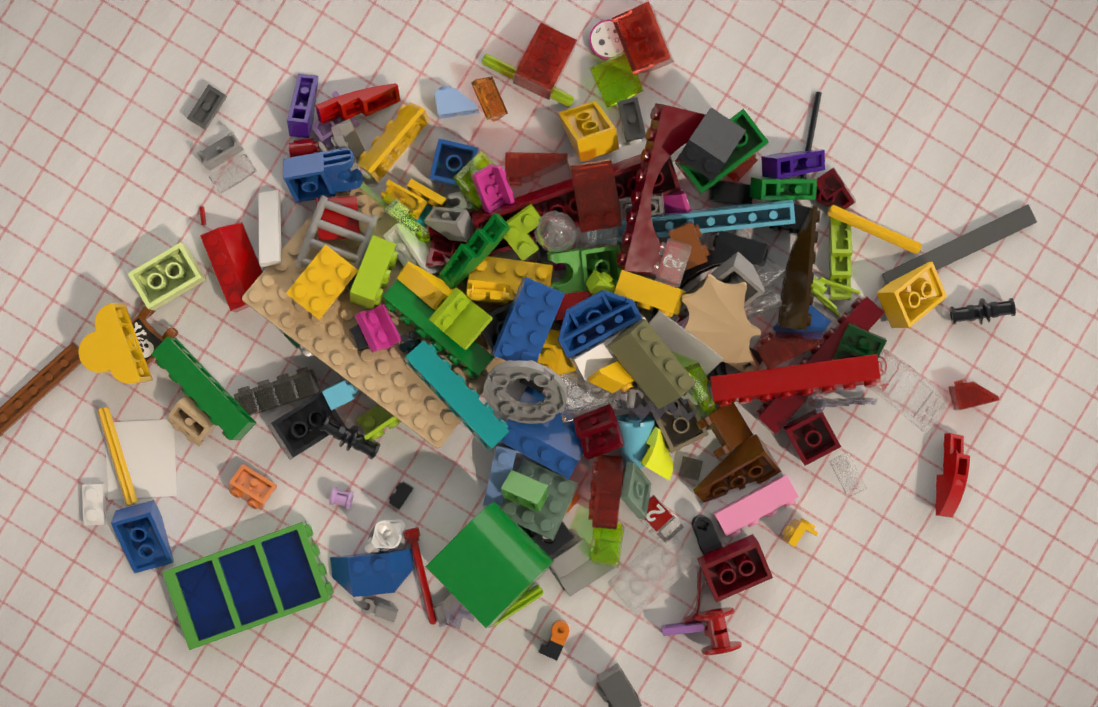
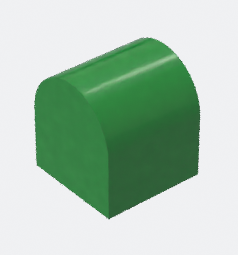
M493 502L472 519L425 567L485 628H491L554 563V560L496 502Z

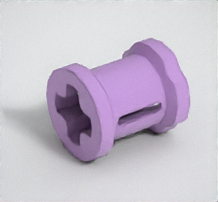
M333 487L329 504L346 506V509H350L354 492L351 491L349 493Z

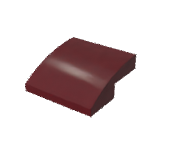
M610 404L573 418L576 435L581 439L584 457L587 460L625 446L617 418Z

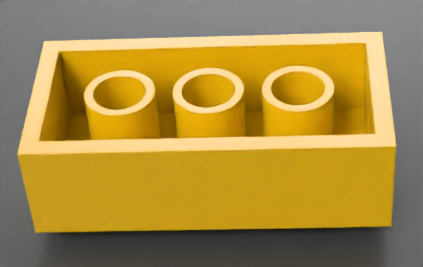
M487 256L468 275V280L510 283L509 303L513 301L523 277L550 287L553 265ZM471 300V301L486 302V303H493V304H500V305L507 304V303H498V302Z

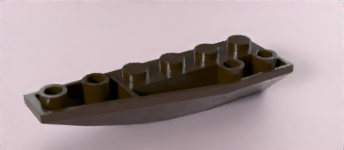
M817 205L810 207L789 254L781 288L778 327L807 330V326L811 325L812 314H809L808 311L809 305H813L814 293H811V284H813L814 278L812 270L816 259L814 245L818 240L816 223L820 221V210H817Z

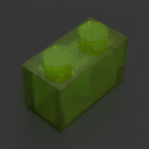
M598 521L597 526H594L592 537L595 538L594 546H591L589 558L592 559L594 565L619 568L624 534L623 524Z

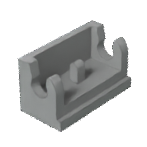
M230 132L224 138L197 152V155L202 159L204 167L211 170L240 153L244 148L235 133Z

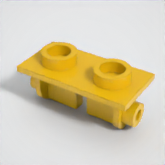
M469 279L467 297L470 300L508 303L510 283Z

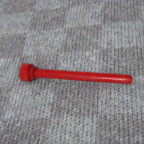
M419 527L403 531L404 539H407V542L410 543L428 620L431 625H434L437 622V618L433 610L434 606L418 544L419 536H421Z

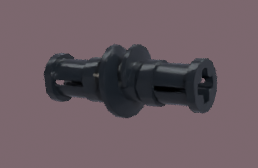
M981 298L978 305H967L966 307L959 308L950 307L952 325H955L956 322L975 321L976 319L982 325L984 318L990 322V317L997 318L1004 315H1016L1013 298H1009L1008 301H994L986 303L985 299Z
M327 414L318 427V431H324L333 436V438L341 440L339 447L346 443L347 451L352 447L368 455V458L371 460L379 451L381 444L365 440L364 435L358 434V427L356 425L347 428L344 424L331 419L330 415Z

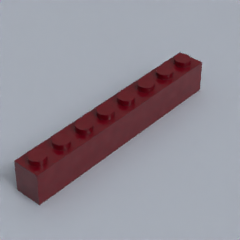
M867 296L858 297L851 304V311L848 314L844 312L837 320L839 324L834 329L831 327L824 334L826 339L821 344L817 343L810 350L812 353L808 359L803 358L798 365L831 361L848 323L869 331L885 312ZM799 393L793 394V397L781 399L780 396L772 397V400L767 405L763 403L756 411L758 415L755 418L772 434H777L806 402L807 396H802Z

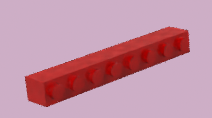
M877 354L710 377L713 401L715 405L719 404V407L730 406L732 402L748 404L754 399L770 401L772 397L780 396L781 399L793 397V394L799 393L802 396L813 395L814 391L831 393L837 388L853 390L856 389V386L860 385L869 388L877 386V383H881Z

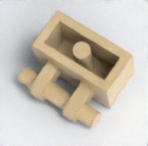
M186 395L176 403L169 413L167 421L173 425L176 431H181L186 435L188 441L200 446L204 442L203 439L212 433L216 425L210 422L208 419L209 415L205 411L203 412L196 407V401Z

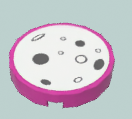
M607 19L600 21L590 32L589 43L591 51L602 60L608 61L620 58L624 55L629 45L627 29L616 20Z

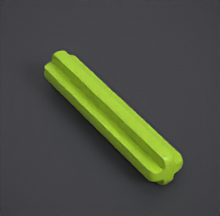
M536 585L527 591L494 626L543 596L542 588Z

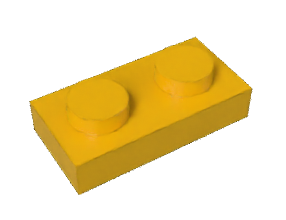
M410 179L408 182V189L412 193L427 199V203L430 206L445 207L447 203L445 197L413 179Z

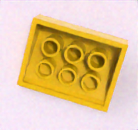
M411 102L407 106L404 104L398 110L397 118L394 121L390 120L384 127L385 132L381 137L378 135L372 141L370 150L368 152L364 151L358 158L359 163L357 165L376 182H380L430 122L423 107Z

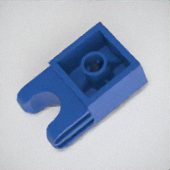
M348 148L283 159V179L296 203L316 200L321 195L333 197L337 192L357 189L361 187L364 180L359 169L350 170L354 164V155Z

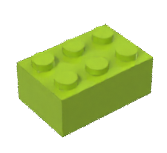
M374 235L372 236L350 290L351 303L370 310L374 309L375 305H380L384 290L382 287H387L390 280V268L394 269L398 259L395 243Z

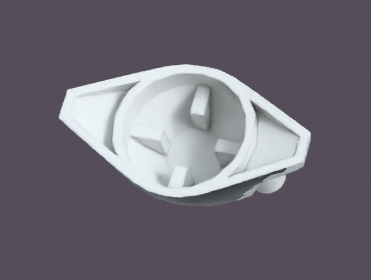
M383 520L378 522L370 532L365 551L367 553H377L396 548L403 535L404 522L402 520Z

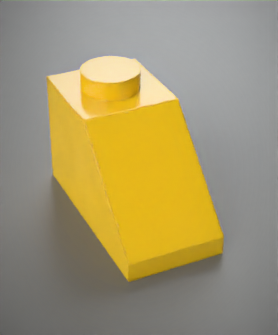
M619 361L599 369L587 378L590 383L611 393L619 390L623 393L632 388V382H634Z

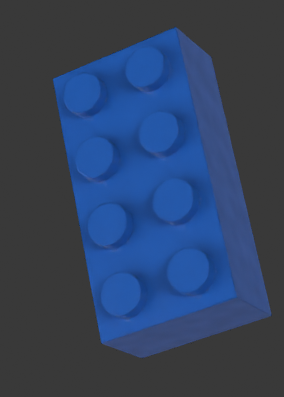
M523 277L491 355L505 361L533 360L537 362L565 293L530 278Z

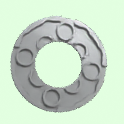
M508 360L499 364L488 373L484 384V396L490 407L496 412L501 411L507 415V419L520 423L537 424L550 421L555 418L556 414L563 412L567 402V387L562 378L550 368L533 360ZM524 378L527 381L531 379L537 386L544 388L546 396L537 403H521L514 400L508 394L506 386L510 381H515V379Z

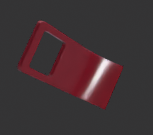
M697 567L696 606L694 611L689 616L684 618L685 623L692 621L699 612L701 589L700 567Z

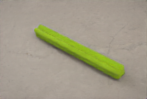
M485 54L482 59L484 66L567 107H570L574 101L573 96L489 54Z

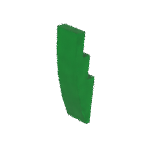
M494 213L483 229L477 228L467 244H460L439 274L440 278L450 289L455 288L492 252L511 228L509 224L499 214Z

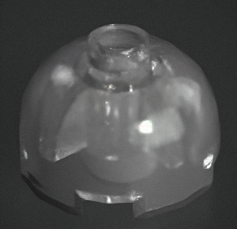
M552 211L539 219L540 223L534 233L536 240L543 249L550 253H562L574 245L577 238V228L568 214Z

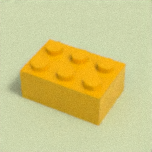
M325 244L286 294L318 320H321L355 278L358 270Z
M622 270L614 293L630 298L633 302H639V307L651 311L655 307L658 308V312L661 311L666 316L672 317L673 314L679 315L683 303L682 295H685L686 291Z

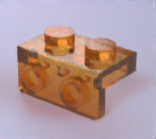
M492 76L475 79L471 82L487 120L491 119L494 122L508 114Z

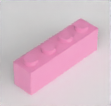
M783 474L713 512V515L724 535L733 537L741 533V528L746 525L752 527L759 523V518L765 515L766 517L774 515L778 512L777 508L783 505L786 508L794 504V499L799 496L788 476Z

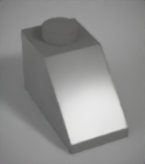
M434 206L424 220L427 225L449 240L467 242L475 230L474 223L465 209Z

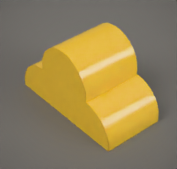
M110 303L102 307L95 317L96 331L85 336L80 343L79 358L81 363L92 372H111L122 383L134 384L152 381L150 369L144 358L126 304Z

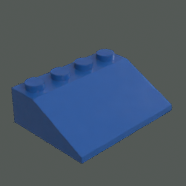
M527 386L519 402L537 403L543 400L545 395ZM565 407L563 412L555 415L554 419L543 423L527 424L508 419L506 424L508 425L509 433L500 442L570 479L583 455L581 439L576 435L573 418L580 415Z

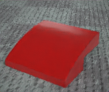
M357 196L327 197L331 202L358 211ZM316 198V206L320 198ZM326 208L324 209L321 220L360 234L359 220ZM318 228L319 240L348 239Z

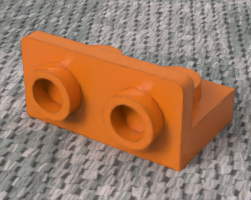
M245 464L241 465L228 484V490H230L231 495L236 498L241 497L247 501L251 508H258L260 510L264 509L265 503L277 488L275 483Z

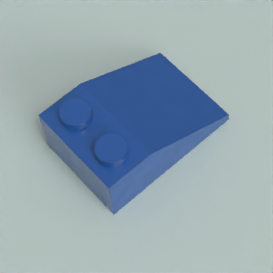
M155 500L115 511L111 525L134 574L174 562L164 522Z

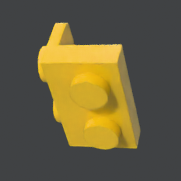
M803 518L800 521L794 519L791 525L787 524L784 528L782 540L796 547L805 531L815 536L818 535V532L814 530L816 526Z

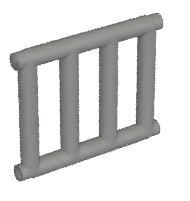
M321 195L295 266L302 268L303 266L307 267L312 260L307 259L310 247L318 250L324 247L326 243L314 239L317 228H321L361 243L357 255L326 244L343 259L354 262L353 266L359 270L379 216L373 214L371 216L331 202L326 196ZM326 208L367 223L364 235L321 220L324 209ZM355 278L349 284L350 287H352Z

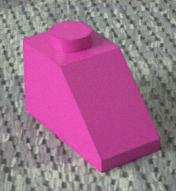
M682 189L663 196L665 213L691 212L686 194Z

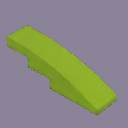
M830 217L829 281L851 287V256L853 254L851 225ZM829 285L830 300L851 299V292Z

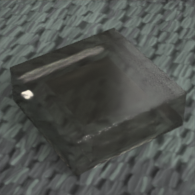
M683 456L678 476L698 481L703 461Z

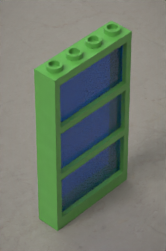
M303 521L162 572L189 650L333 598L334 590L330 582L327 583L325 577L327 570L324 563H320L318 557L320 550L317 543H313L311 536L314 534L310 524Z

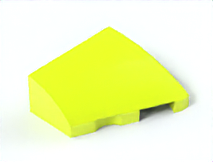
M655 427L646 441L650 448L640 464L670 481L673 473V460L661 430Z

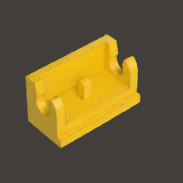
M388 179L386 183L387 189L381 193L382 201L418 220L427 202L420 196Z

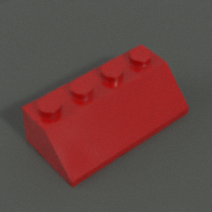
M241 222L223 226L200 235L230 311L236 313L250 307L243 302L242 297L263 271L244 224Z

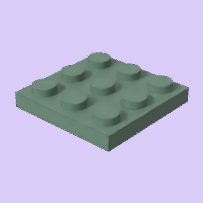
M523 459L518 473L548 485L546 492L548 497L540 513L506 498L501 508L518 525L553 541L579 484Z

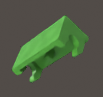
M513 470L510 471L501 487L504 498L540 513L548 497V493H546L548 485Z

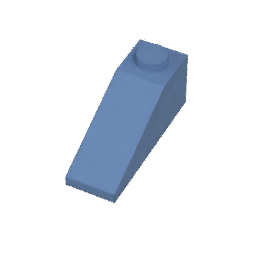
M496 446L483 505L489 506L491 503L496 502L501 507L505 499L502 495L501 487L510 471L513 470L517 450Z

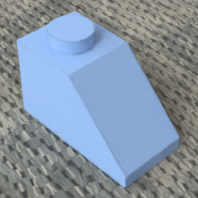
M443 86L438 91H434L439 119L479 113L478 105L455 88Z

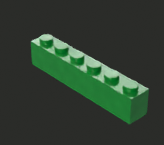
M398 279L382 296V302L388 311L396 312L401 322L407 326L410 324L414 327V331L419 337L423 339L426 337L431 341L438 352L443 351L447 355L446 358L452 364L461 366L463 373L469 378L474 377L477 380L493 361L494 356L474 341L467 350H464L429 320L436 310L431 308Z
M167 336L151 355L156 359L155 363L160 368L166 369L169 373V378L182 386V392L196 401V407L209 415L208 419L210 422L219 426L223 430L222 434L228 440H241L257 423L177 338Z

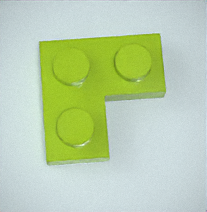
M530 204L506 221L511 228L504 238L522 261L539 250L538 245L528 233L544 222L543 218Z

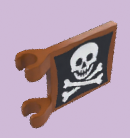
M145 306L132 321V325L148 365L154 359L151 354L167 336L175 338L179 332L175 328H168L163 336H161L146 321L155 311Z

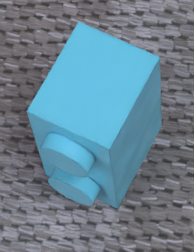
M342 379L326 387L322 393L330 409L333 410L354 400L358 389L346 379Z

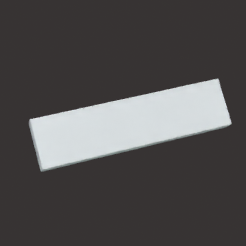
M274 190L258 193L259 264L261 267L281 264L280 192Z

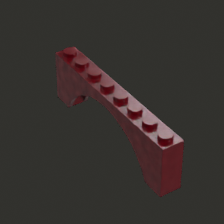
M655 103V107L652 108L650 128L647 129L645 135L647 141L645 149L641 153V167L636 174L637 184L631 195L632 205L626 216V231L623 232L621 238L622 248L621 252L617 255L618 268L657 277L665 249L657 238L651 217V199L654 185L666 161L676 150L689 141L706 114Z

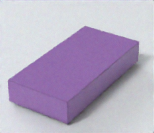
M690 621L688 623L662 625L661 629L663 636L702 632L704 631V624L702 621Z

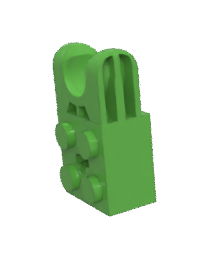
M608 242L548 252L549 261L564 263L566 266L565 276L561 280L553 282L551 288L565 294L589 291L585 282L594 270L601 274L602 272L609 274L613 278L612 282L617 286L622 269L617 267V255L620 252V245Z

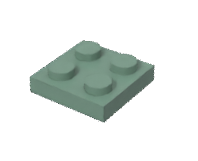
M627 462L626 470L623 473L624 481L620 496L638 519H645L652 483L635 462Z

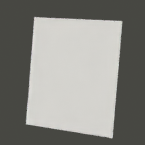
M661 311L649 323L682 366L700 380H703L724 359Z
M168 419L114 422L137 498L177 496L175 436L173 425L167 421ZM106 442L108 500L124 499Z

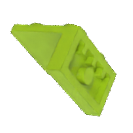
M457 287L429 318L432 323L464 350L468 349L493 319Z
M378 404L356 419L366 433V436H364L365 440L372 439V441L385 434L383 430L387 427L393 429L401 423L398 418Z

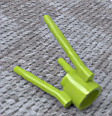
M823 276L820 280L815 277L813 284H811V293H814V297L838 317L840 313L836 310L837 306L824 296L828 289L825 284L851 293H861L859 290L829 281Z

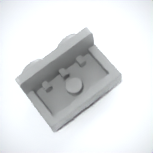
M348 119L331 127L334 136L331 137V141L335 149L348 148L353 152L354 164L350 168L352 171L358 168L356 158L360 157L365 148L351 120Z

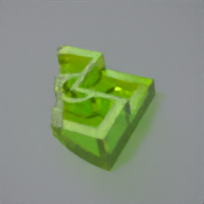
M394 199L385 209L386 213L419 241L426 243L430 240L429 231L416 222L412 217L411 210L397 199Z
M698 362L685 367V369L696 382L692 388L703 411L710 415L715 411V403L707 390L708 379Z

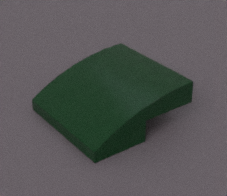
M848 323L832 360L875 354L879 358L887 340Z

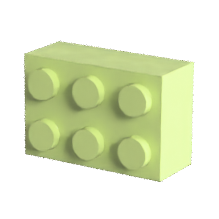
M181 242L128 273L146 307L154 311L207 280L188 246Z

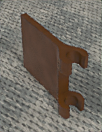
M734 402L730 406L720 407L696 423L700 430L710 426L721 444V447L713 451L717 459L728 454L732 449L753 435Z

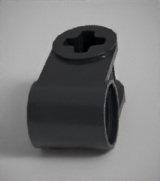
M696 515L692 519L691 525L702 554L706 555L722 548V543L711 520L705 515ZM700 520L706 522L703 529L697 527L700 525Z

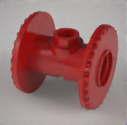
M734 608L711 609L698 613L694 619L696 621H706L707 625L704 628V634L711 642V645L701 649L703 655L728 653L742 647L740 641H730L725 617L734 614Z

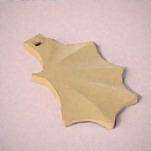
M708 274L704 284L696 292L682 295V301L689 311L688 321L684 329L724 358L721 362L728 363L740 372L760 370V365L749 348L751 337L760 335L761 330L752 325L746 315L744 302L747 283L727 284L717 280L712 274Z

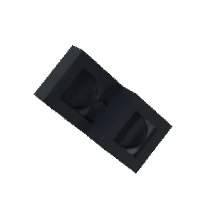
M719 181L710 188L708 200L725 204L745 205L752 204L753 198H750V185Z

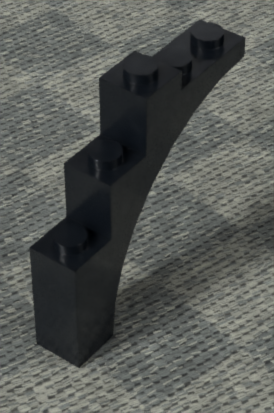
M720 231L713 241L714 250L708 249L710 255L707 256V262L685 271L683 270L679 283L663 279L662 283L683 289L702 273L721 266L737 252L744 256L751 264L765 266L770 246L767 243ZM654 307L653 311L650 310L651 318L655 317L658 308Z

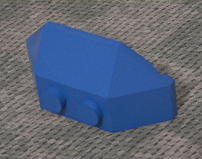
M601 290L566 309L558 341L569 358L639 321L642 317L632 299Z
M411 549L330 557L332 578L353 597L395 593L414 569Z

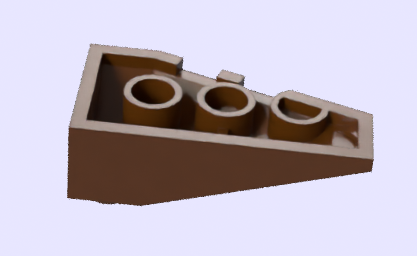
M755 434L738 445L693 491L702 502H706L726 495L731 489L739 488L741 490L746 488V484L755 481L757 484L765 482L782 471L764 442Z

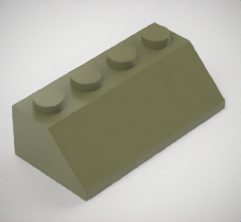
M640 319L629 325L606 346L657 409L682 397L696 384L646 319Z

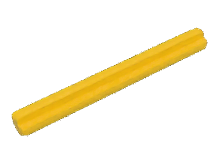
M832 205L828 210V216L915 254L921 250L922 244L838 206Z
M109 407L100 408L97 410L125 504H135L137 497Z

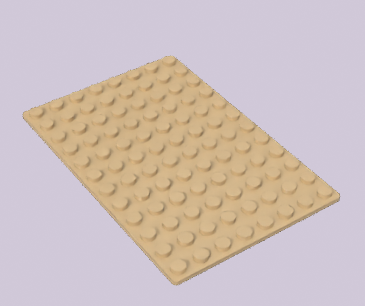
M360 187L337 192L333 196H357L358 212L369 216L372 214L378 215L379 218L373 235L385 239L383 235L395 224L404 222ZM313 212L281 250V264L268 266L243 295V302L390 414L398 418L399 421L437 449L440 448L461 421L404 361L405 356L408 355L407 351L401 352L399 350V345L404 342L400 341L387 350L373 353L370 348L357 351L356 343L350 335L349 329L358 324L355 318L357 313L370 309L350 302V290L352 287L347 286L321 320H318L286 294L307 268L305 266L299 268L295 264L314 215ZM359 221L360 234L364 235L368 224ZM318 228L314 236L315 240L356 255L361 244L351 239L319 240ZM419 233L427 247L430 249L431 241ZM310 247L307 259L313 260L320 250ZM397 259L394 269L390 268V280L387 287H382L384 289L383 295L397 280V275L404 267L399 259ZM346 260L347 262H349V263L353 266V263H354V262H351V261ZM440 273L435 274L434 276L440 278ZM468 276L456 286L465 295ZM472 301L486 313L502 306L500 304ZM388 311L399 336L404 333L408 335L410 331L415 330L410 324L407 326L401 322L396 312ZM480 333L474 341L489 352ZM417 335V339H420L421 342L424 340L427 344L431 343L426 337L423 339ZM437 351L436 353L441 359L445 358L452 366L450 369L455 374L459 373L466 381L464 384L469 389L473 388L479 396L484 392V384L488 373L495 366L506 362L501 358L494 357L491 364L476 380L474 377L469 378L466 376L461 366L452 364L446 358L447 355L443 351Z

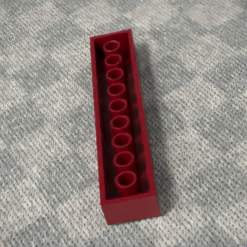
M641 154L514 198L515 203L512 205L503 204L490 213L485 212L484 209L473 212L472 220L475 229H483L494 213L499 214L507 221L532 204L544 221L528 233L536 241L620 212L619 200L631 197L632 192L636 188V174L642 162ZM671 156L662 167L652 194L663 193V196L681 190ZM503 237L488 256H493L513 248Z

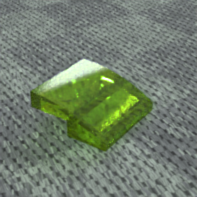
M626 51L589 68L607 108L617 104L618 101L625 100L644 91L638 74L635 72Z
M483 150L453 177L460 190L476 210L482 207V203L471 175L489 164L495 165Z

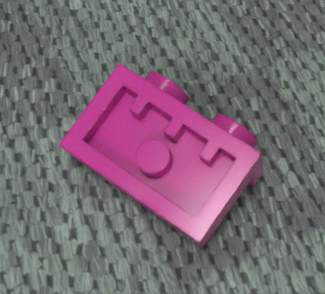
M384 304L355 315L372 353L387 350L401 341Z

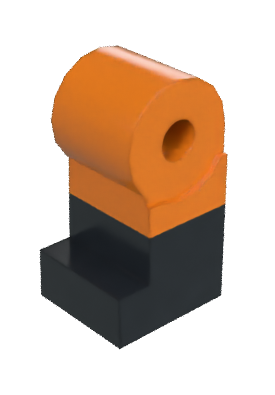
M556 620L552 624V634L547 645L541 643L538 653L556 661L558 660L570 631L569 625L564 620Z

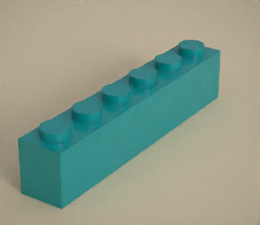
M423 340L405 356L404 361L484 447L490 451L509 433L508 425L501 418L498 420L493 415L494 410L487 403L483 404L478 399L480 398L479 394L473 388L469 389L464 384L466 382L459 373L455 374L450 369L452 367L445 358L441 359L436 354L437 350L431 343L427 344Z

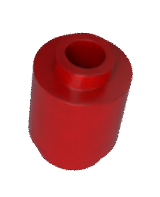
M314 138L294 140L293 143H289L290 158L320 152L319 144L314 141Z

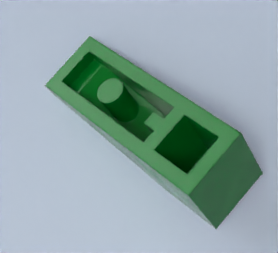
M751 177L750 198L761 201L816 200L817 179Z

